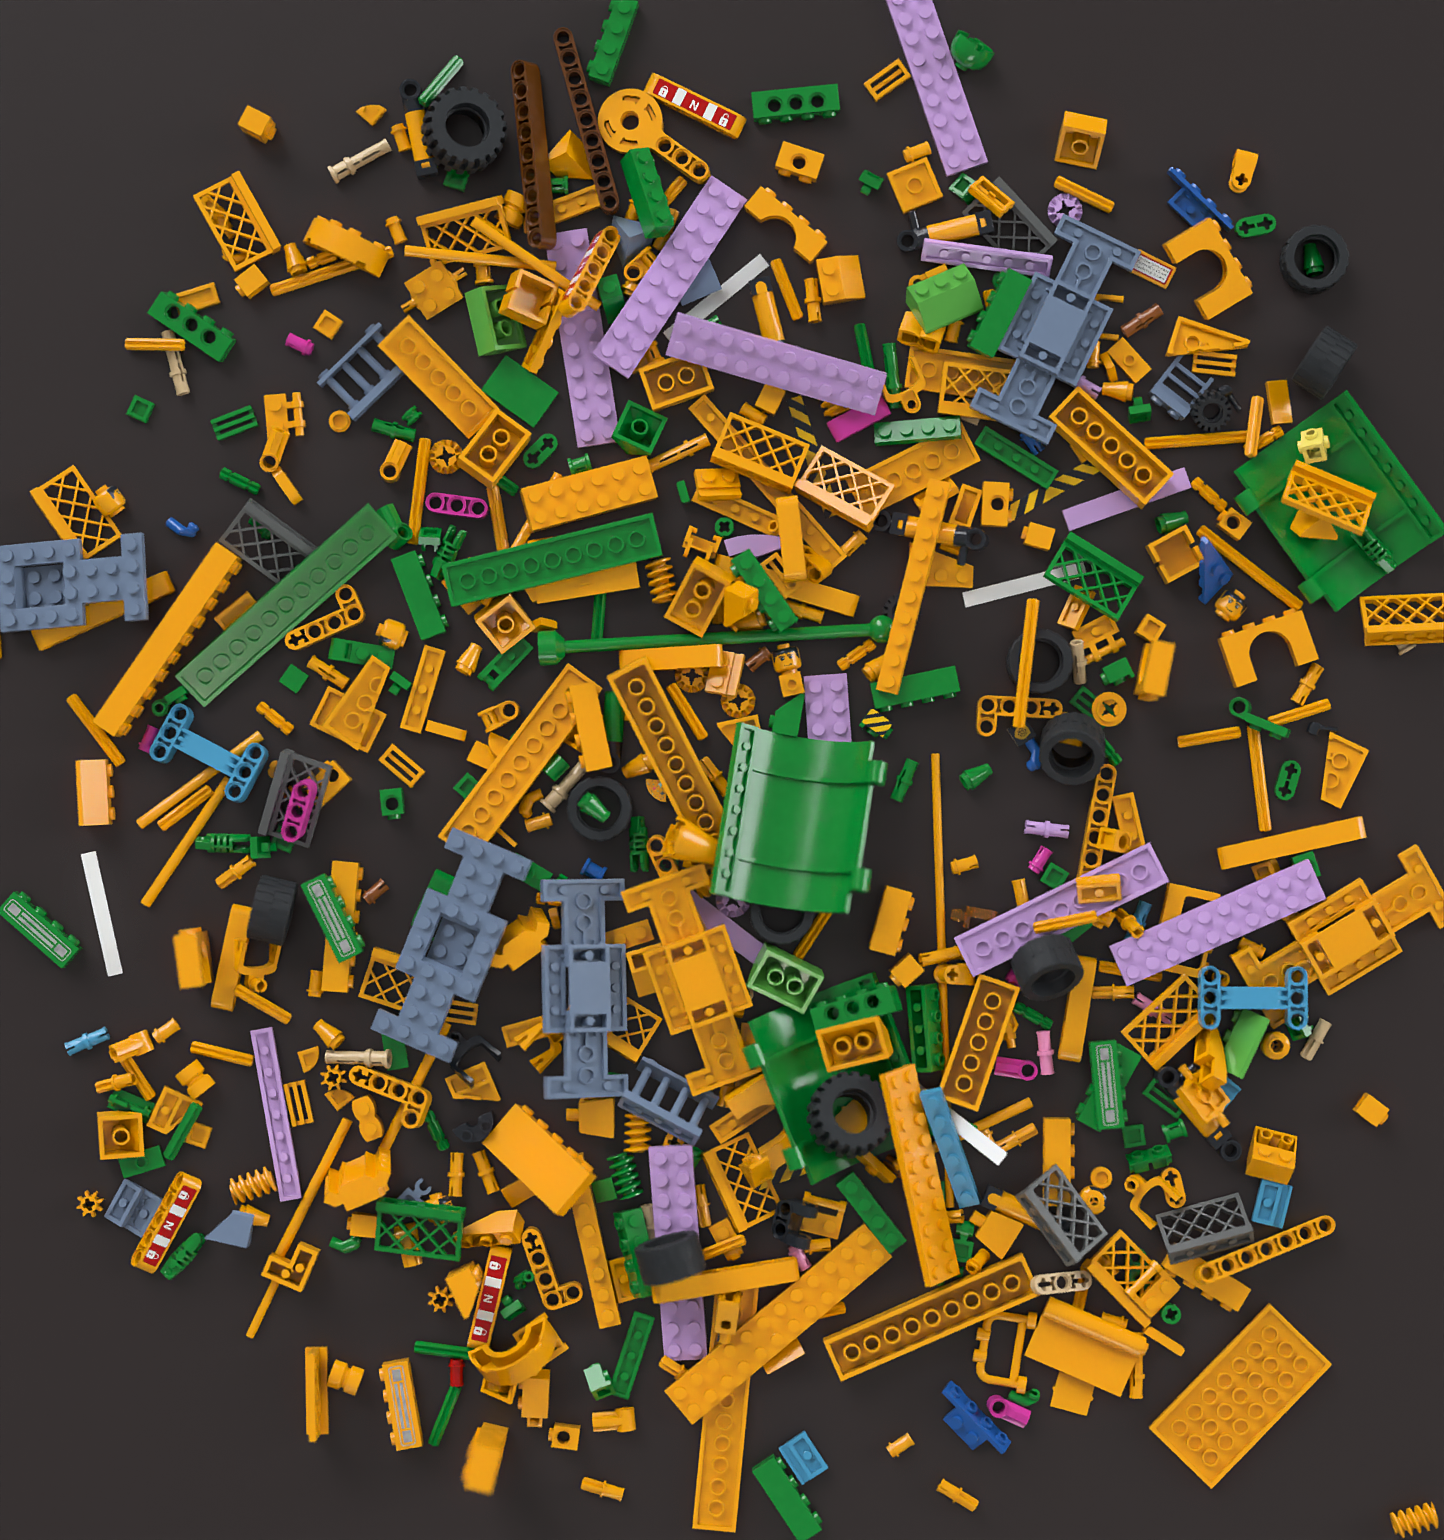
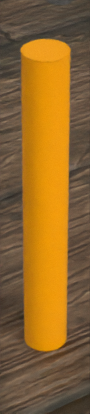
M271 1280L246 1336L254 1338L280 1283Z

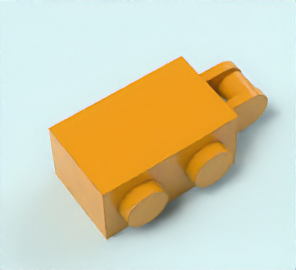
M541 1369L536 1376L530 1377L518 1384V1389H522V1396H518V1409H522L521 1417L527 1418V1427L542 1428L543 1418H548L550 1369Z

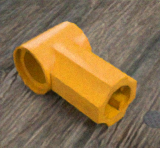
M272 427L259 461L260 467L265 472H273L279 466L290 435L286 430ZM265 457H273L276 463L272 465L268 464L265 460Z
M394 440L384 463L380 467V475L386 483H394L399 479L400 472L412 449V446L401 440ZM386 468H394L396 474L393 477H386L384 475Z
M147 1029L128 1036L129 1038L110 1045L109 1054L111 1059L117 1063L135 1055L139 1056L155 1048Z
M415 1222L405 1224L409 1230L416 1225ZM400 1225L393 1227L394 1235L397 1239L405 1234ZM416 1228L411 1233L419 1241L418 1230ZM408 1235L400 1241L407 1249L415 1246ZM401 1254L404 1268L423 1263L421 1256Z
M634 1407L616 1408L614 1411L592 1412L593 1431L617 1430V1432H628L636 1430Z

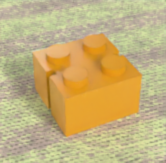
M520 268L510 275L505 290L508 293L503 296L498 313L537 330L547 323L552 308L549 305L554 301L558 285Z
M1186 524L1145 546L1153 563H1159L1160 566L1156 568L1165 585L1199 567V561L1203 560V555L1198 546L1189 547L1195 540Z

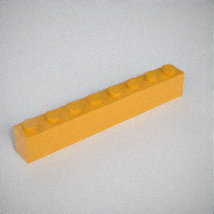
M578 1153L577 1158L581 1162L585 1161L584 1153ZM590 1184L573 1204L572 1210L599 1328L602 1329L620 1325L622 1320L615 1297Z

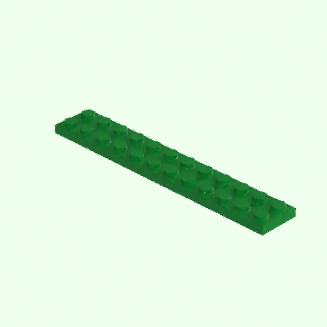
M369 503L366 504L175 673V677L205 707L398 537L397 534Z

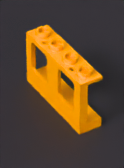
M1167 883L1159 924L1181 915L1184 899L1187 896L1212 901L1221 897V894ZM1213 949L1202 953L1199 968L1197 969L1174 965L1164 971L1177 974L1185 973L1187 976L1198 978L1200 969L1204 966H1209V962H1206L1207 956L1212 953Z

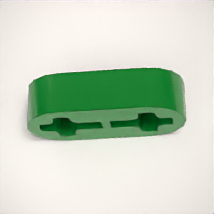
M1270 214L1242 218L1235 224L1234 231L1242 239L1266 235L1275 229L1276 220ZM1264 219L1267 222H1271L1268 230L1264 226L1257 227V224H1261ZM1242 223H1245L1246 226L1253 225V228L1249 229L1247 234L1239 230Z
M552 434L542 435L525 452L523 456L525 465L530 469L540 467L558 448L556 437ZM553 439V448L547 447L542 451L541 448L545 445L543 440ZM539 451L541 454L537 457L538 463L532 462L529 464L528 461L530 459L528 455L534 456Z
M1294 760L1285 761L1280 767L1274 787V794L1280 800H1288L1295 793L1301 768L1298 762ZM1293 764V769H1296V772L1291 773L1290 778L1286 779L1288 771L1285 770V767ZM1287 781V789L1290 790V793L1285 794L1283 797L1279 787H1284Z

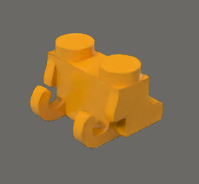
M689 526L682 545L685 548L683 557L687 558L690 548L705 553V560L708 562L710 556L715 559L722 537L714 535L712 540L716 541V543L692 535V532L696 533L698 528Z

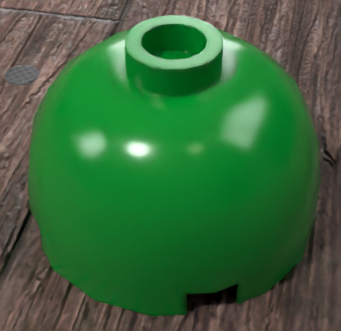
M958 30L951 43V54L957 61L955 65L963 71H966L968 68L980 70L985 67L995 54L993 50L976 37L975 39L967 38L969 33Z

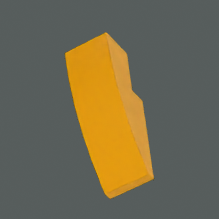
M962 484L948 523L970 527L983 491ZM940 544L939 549L958 556L960 547Z
M1212 1020V1021H1211L1210 1023H1208L1207 1025H1208V1026H1209V1025H1212L1213 1022H1214V1020ZM1217 1027L1215 1029L1203 1028L1196 1035L1194 1063L1200 1066L1199 1084L1210 1091L1227 1083L1226 1058Z

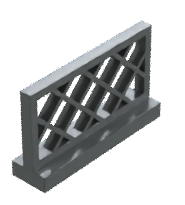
M1000 176L993 182L998 189L1015 202L1011 208L1014 211V221L1001 220L999 217L998 220H992L993 223H998V236L986 234L983 235L994 248H1000V238L1013 239L1012 250H1015V239H1028V252H1030L1031 239H1040L1045 247L1040 252L1030 253L1045 254L1059 240ZM975 199L962 214L969 216V212L974 207H984L983 211H986V206L978 204L980 201ZM1016 214L1022 221H1016ZM1001 223H1013V236H1000ZM1016 223L1026 224L1029 227L1028 237L1016 236ZM1031 231H1032L1037 237H1031ZM992 238H997V244L992 240Z
M251 498L219 539V542L275 583L281 581L280 572L291 571L295 568L292 555L302 554L307 558L318 548ZM244 513L253 519L254 526L241 528L240 519ZM238 523V528L233 529L235 525ZM257 529H268L271 539L259 541ZM254 530L256 541L244 543L242 531ZM239 532L241 543L231 544L226 540V537L229 533ZM284 541L287 543L289 552L277 554L275 542ZM272 543L274 554L261 556L260 544ZM257 545L258 556L249 557L246 555L244 546ZM290 556L291 567L279 569L277 557ZM274 558L276 569H265L262 559Z
M285 749L280 752L258 833L283 839L281 833L275 831L277 822L282 819L284 820L286 815L282 809V804L284 801L290 800L291 797L287 787L288 783L293 779L297 783L300 782L299 776L308 772L311 779L317 785L319 796L318 799L314 800L316 807L314 805L312 807L313 817L308 821L311 824L310 828L308 825L306 828V841L298 839L291 843L309 848L333 766L296 754L293 750ZM295 759L303 762L306 768L305 771L299 774L296 773L293 767ZM316 767L326 770L324 778L317 781L312 772V769ZM302 785V786H301L302 792H303L305 795H308L307 792H306V790H307L308 788H307V787L304 788V786ZM296 805V807H295L296 812H297L299 815H302V813L300 812V810H302V808H301V807L298 808V806ZM290 826V832L296 835L295 830L297 829Z
M1057 1164L1050 1167L1025 1190L1015 1196L1066 1266L1080 1261L1084 1254L1108 1234ZM1053 1172L1059 1178L1058 1185L1049 1184L1050 1174ZM1036 1186L1044 1187V1198L1038 1197L1033 1191ZM1049 1188L1058 1190L1057 1200L1049 1199ZM1063 1191L1070 1193L1071 1203L1062 1202ZM1048 1203L1057 1205V1216L1050 1214ZM1062 1206L1071 1207L1070 1218L1062 1217ZM1076 1208L1082 1209L1084 1212V1221L1075 1219ZM1061 1221L1070 1222V1233H1065L1061 1229ZM1075 1223L1084 1225L1083 1236L1075 1234ZM1089 1226H1094L1098 1231L1099 1235L1096 1238L1088 1237ZM1074 1238L1083 1240V1249L1079 1252L1074 1246Z
M1239 1192L1155 1215L1168 1253L1170 1265L1255 1242L1253 1228L1249 1223ZM1228 1202H1237L1238 1206L1234 1211L1225 1208ZM1212 1207L1217 1209L1212 1217L1204 1213L1206 1208ZM1221 1212L1231 1215L1227 1223L1217 1219ZM1192 1213L1197 1216L1193 1222H1189L1183 1219L1185 1214ZM1200 1218L1210 1221L1206 1229L1196 1225ZM1235 1218L1244 1221L1245 1225L1234 1227L1231 1224ZM1172 1219L1176 1222L1172 1228L1163 1225L1162 1220ZM1180 1223L1189 1227L1185 1234L1176 1231ZM1214 1223L1224 1227L1218 1233L1210 1231ZM1193 1229L1203 1233L1201 1237L1196 1239L1189 1237ZM1172 1235L1181 1238L1180 1243L1170 1245L1169 1239Z

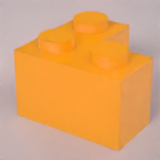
M301 1241L295 1250L292 1260L272 1252L261 1275L298 1292H302L321 1249Z

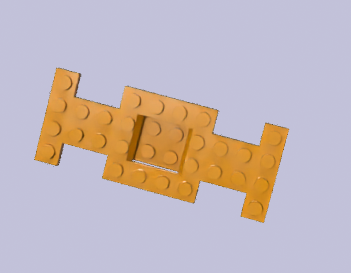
M1415 844L1397 855L1407 874L1372 895L1363 880L1358 878L1328 896L1325 900L1318 902L1288 920L1286 924L1295 941L1261 962L1258 961L1249 945L1230 955L1247 987H1285V972L1290 967L1296 966L1305 969L1308 976V984L1318 979L1326 994L1330 996L1403 952L1395 938L1394 932L1428 912L1439 929L1443 928L1444 891L1418 845ZM1350 910H1355L1351 914L1347 915L1346 917L1327 927L1323 931L1317 932V930L1321 929L1322 927L1341 917ZM1298 970L1293 971L1291 979L1295 983L1300 981L1301 973ZM1261 1009L1265 1018L1270 1019L1269 1025L1272 1029L1285 1023V1009Z
M703 863L621 891L628 913L649 906L662 946L643 952L642 955L669 1032L672 1036L692 1029L705 1068L685 1075L692 1096L762 1072L760 1066L749 1069L742 1051L744 1044L733 1013L752 1007L753 1004L725 924L703 930L690 893L691 890L710 884Z

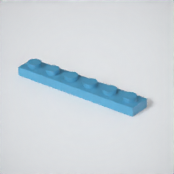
M942 1087L921 1091L920 1098L959 1209L980 1204L981 1198Z

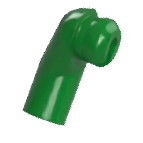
M1031 1389L1026 1391L1025 1394H1020L1011 1390L1007 1400L1022 1407H1028L1038 1402L1040 1392L1037 1389Z

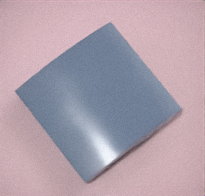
M709 258L680 300L682 306L722 289Z
M124 1178L104 1217L142 1238L163 1198Z

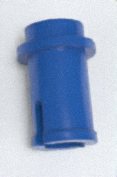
M1022 433L1019 434L1021 437L1020 441H1024L1032 455L1038 454L1034 445L1037 446L1040 452L1045 449L1039 441Z

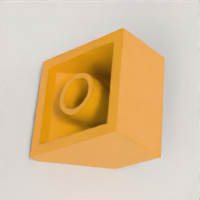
M1065 111L1054 161L1097 170L1106 135L1107 119Z
M858 255L834 256L816 260L823 306L866 298Z
M511 593L498 596L491 601L489 607L485 606L474 615L475 622L501 654L536 628Z
M121 1110L97 1112L100 1160L144 1156L142 1113Z

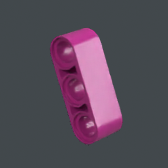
M881 394L875 416L851 409L826 424L837 443L892 413Z
M431 493L425 501L427 508L435 514L483 519L489 513L487 503L480 498ZM436 497L440 498L442 501L441 506L437 509L431 508V500ZM456 500L463 503V508L459 512L452 510V503ZM477 503H481L485 507L484 512L480 515L473 512V507Z
M303 779L292 790L281 829V835L287 842L298 840L306 832L317 793V785L311 779ZM302 785H305L309 789L308 795H305L302 792ZM296 805L303 809V815H299L296 812ZM290 826H294L297 829V835H293L290 832Z

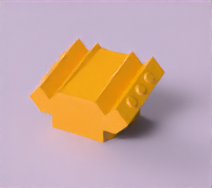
M530 906L528 916L518 915L516 920L506 926L490 965L491 967L503 968L508 964L511 970L514 971L541 952V945H549L544 938L548 936L550 923L542 908Z
M379 1146L376 1155L366 1151L363 1156L350 1162L342 1161L339 1171L330 1167L325 1177L324 1203L334 1207L344 1204L346 1211H349L385 1195L386 1191L389 1190L387 1182L390 1177V1150Z

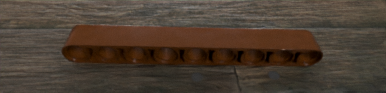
M560 27L554 32V44L599 204L604 214L614 215L620 208L619 197L574 38L568 28ZM567 36L569 41L562 44L558 42V38ZM567 56H572L575 58V61L571 64H566L564 59ZM577 76L581 81L575 85L571 84L569 80ZM578 97H584L587 101L583 105H578L575 103V100ZM589 117L593 121L590 125L585 126L581 124V120ZM596 138L598 143L595 146H589L587 140ZM596 158L604 160V164L600 167L594 166L592 162ZM601 179H608L610 184L607 187H600L598 182ZM612 199L616 204L612 208H607L604 206V202Z
M516 60L511 67V78L528 242L531 247L551 250L556 245L557 235L540 69L535 63Z

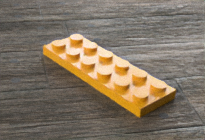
M409 315L377 345L468 439L484 425L496 408L499 409Z
M910 346L909 357L915 356L926 381V385L921 391L940 393L944 361L1012 370L1016 361L1000 357L989 359L980 354L939 349L938 353L924 351L918 346ZM909 359L904 384L906 389L912 387L917 381V376ZM948 367L947 376L952 382L962 376L956 367ZM961 368L964 371V373H966L969 370ZM972 370L967 374L973 385L984 378L978 370ZM983 371L986 376L990 373L987 371ZM994 372L988 377L995 388L1005 381L1000 373ZM964 377L954 384L961 394L971 388V385ZM946 379V387H947V386L950 385V383H949V382L947 381V379ZM986 380L976 386L977 390L979 387L989 392L993 390ZM952 386L945 391L947 395L959 396ZM1003 386L997 389L999 393L1001 392ZM972 389L963 397L974 398L976 392Z
M962 422V439L920 442L866 469L896 487L882 510L926 489L929 478L942 481L981 461ZM867 476L855 477L857 487L869 484ZM853 478L845 480L849 489L855 487ZM883 485L873 487L875 497L884 495L888 488ZM871 488L858 491L860 500L873 498ZM853 492L852 495L855 501L857 502V494L856 492ZM874 502L862 505L863 511L869 515H872L876 508Z

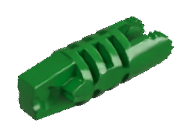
M452 524L449 526L432 563L433 568L430 576L438 580H442L444 577L441 565L455 561L458 550H460L467 535V531H459L453 544H451L456 534V526Z
M1367 524L1363 532L1368 538L1367 540L1351 532L1350 536L1364 550L1367 556L1373 560L1377 567L1381 566L1388 574L1395 569L1397 564L1391 558L1393 556L1392 553L1377 538Z
M643 816L631 817V828H629L630 872H637L639 868L638 855H640L641 870L648 872L649 853L646 847L648 829L645 827V818Z
M207 833L206 836H197L195 849L207 850L210 853H250V846L235 845V842L250 841L251 834Z
M193 1233L168 1258L160 1270L168 1280H172L195 1258L199 1249L206 1242V1239H204L206 1237L205 1234Z

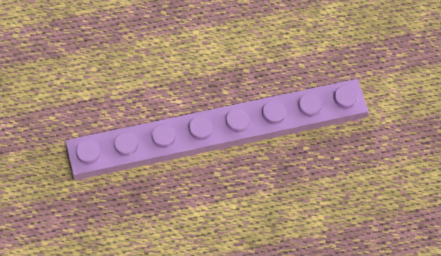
M273 1027L251 1030L280 1202L302 1198Z

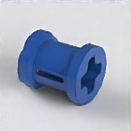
M588 858L579 874L582 876L586 875L591 879H602L607 871V867L602 868Z

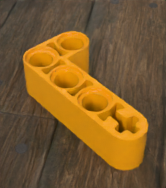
M797 495L776 497L775 506L785 582L807 580Z
M343 584L335 593L341 609L287 633L285 636L287 647L295 651L302 650L362 623L366 614L356 590L350 585ZM342 590H351L352 595L349 600H342ZM354 608L359 609L361 613L357 620H352L349 616L350 611ZM334 617H338L341 621L337 629L330 627V620ZM313 626H319L321 629V634L316 638L310 635V630ZM302 631L305 632V636L309 639L308 642L304 638L299 640L298 646L291 644L294 635L298 638L304 636Z
M987 695L980 698L976 711L977 733L983 737L991 736L997 728V716L1014 717L1015 708L1013 712L1008 713L1003 709V704L1009 700L1015 706L1016 697ZM1028 698V702H1033L1036 705V711L1033 714L1026 713V718L1053 719V717L1061 715L1063 710L1062 704L1056 699ZM988 699L992 701L993 708L991 711L987 712L982 709L981 704L983 700ZM1040 702H1043L1042 707L1051 706V703H1054V707H1057L1058 710L1053 715H1051L1050 711L1043 710V715H1039L1041 710ZM983 721L991 723L992 729L989 733L981 731L980 725Z
M354 1066L350 1070L349 1079L353 1084L405 1104L401 1115V1123L404 1127L412 1129L423 1125L432 1102V1094L429 1090L366 1066ZM362 1072L363 1075L370 1077V1079H360V1076L357 1074ZM380 1077L385 1081L382 1089L377 1086V1080ZM400 1084L405 1089V1092L401 1097L398 1096L396 1092V1089ZM419 1092L423 1093L425 1097L422 1104L416 1101V1096ZM411 1113L417 1116V1121L414 1125L408 1119Z
M537 1227L525 1229L521 1238L544 1306L549 1310H556L580 1301L583 1295V1286L579 1282L570 1281L559 1285L541 1231ZM529 1232H531L532 1235H537V1237L535 1238L536 1248H534L532 1251H530L529 1248H533V1243L531 1240L526 1239L529 1235ZM535 1253H542L545 1261L536 1263L533 1260V1255ZM548 1273L551 1275L552 1281L548 1284L541 1282V1274ZM574 1286L578 1288L580 1294L577 1297H571L567 1292L568 1288ZM549 1294H556L559 1302L550 1304L547 1296Z

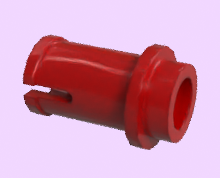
M452 1358L450 1363H448V1367H450V1386H464L463 1367H465V1363H463V1359Z

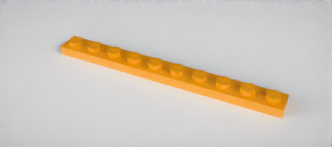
M704 394L688 409L718 442L727 419ZM730 423L729 426L732 433L738 432ZM741 435L735 437L739 447L748 444ZM731 438L723 441L721 444L724 450L730 451L735 449ZM751 447L741 450L744 458L751 459L755 457ZM761 459L763 466L768 467V465ZM749 478L775 508L776 497L793 496L792 493L787 494ZM798 501L802 539L816 553L828 560L832 565V569H834L847 555Z
M929 478L876 687L877 690L896 695L899 693L951 488V483Z

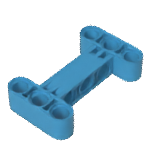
M184 704L174 705L150 747L151 758L165 764L172 760L178 749L230 776L225 787L226 797L236 803L245 801L268 760V750L258 743H251L245 749L242 757H239L189 731L188 729L194 718L192 709ZM185 709L186 717L179 720V711ZM175 728V737L169 739L167 735L169 730ZM165 748V756L158 758V750ZM260 748L261 756L258 759H253V751ZM245 768L251 769V775L248 778H243L242 776ZM240 787V795L234 798L232 796L233 789Z
M1204 966L1198 972V1022L1205 1029H1215L1220 1024V1009H1285V1024L1287 1027L1294 1030L1303 1029L1308 1021L1307 972L1302 967L1296 966L1287 969L1285 972V987H1220L1219 970L1213 966ZM1209 969L1214 973V979L1211 982H1207L1204 979V973ZM1298 970L1301 973V979L1295 983L1291 979V974L1293 971ZM1208 991L1214 994V1001L1210 1004H1207L1204 1000V995ZM1295 992L1301 995V1001L1298 1004H1294L1291 1001V996ZM1211 1013L1214 1016V1022L1208 1026L1204 1022V1017L1206 1014ZM1294 1014H1298L1301 1017V1023L1298 1026H1294L1291 1022Z

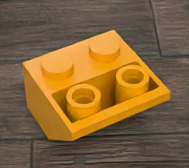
M662 943L626 953L639 998L656 993L642 953L660 947Z
M1255 1126L1247 1156L1245 1174L1288 1185L1295 1169L1298 1136Z

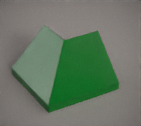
M628 400L611 437L627 455H651L668 418Z

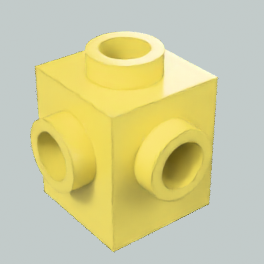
M1317 428L1302 431L1301 441L1297 443L1299 453H1303L1305 463L1310 464L1327 460V449L1330 448V441L1328 435L1324 436L1323 429Z

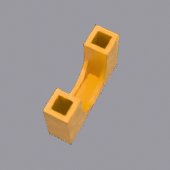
M1205 218L1162 244L1172 264L1178 263L1203 249L1213 252L1220 259L1223 274L1219 284L1208 293L1194 300L1204 320L1213 318L1253 293L1250 279L1247 276H1243L1240 270L1242 268L1241 263L1236 257L1233 258L1230 253L1231 246L1226 238L1223 239L1221 237L1219 224L1215 219L1212 220L1211 218Z
M1295 608L1284 611L1283 617L1276 619L1275 615L1262 619L1263 623L1257 626L1252 622L1243 625L1242 631L1235 633L1234 629L1221 633L1222 638L1217 640L1234 688L1257 681L1250 660L1249 650L1254 638L1263 632L1278 634L1286 641L1295 667L1319 659L1302 610L1296 612Z
M1152 640L1150 644H1143L1133 692L1134 695H1138V700L1150 702L1158 700L1159 697L1165 695L1175 644Z
M201 927L179 931V935L174 936L180 988L203 986L206 983L215 982L208 930L202 931Z
M760 1072L723 1096L737 1120L758 1106L765 1104L775 1105L763 1072ZM783 1128L778 1136L758 1148L760 1155H768L772 1171L786 1163L782 1150L790 1147L791 1144L785 1129Z

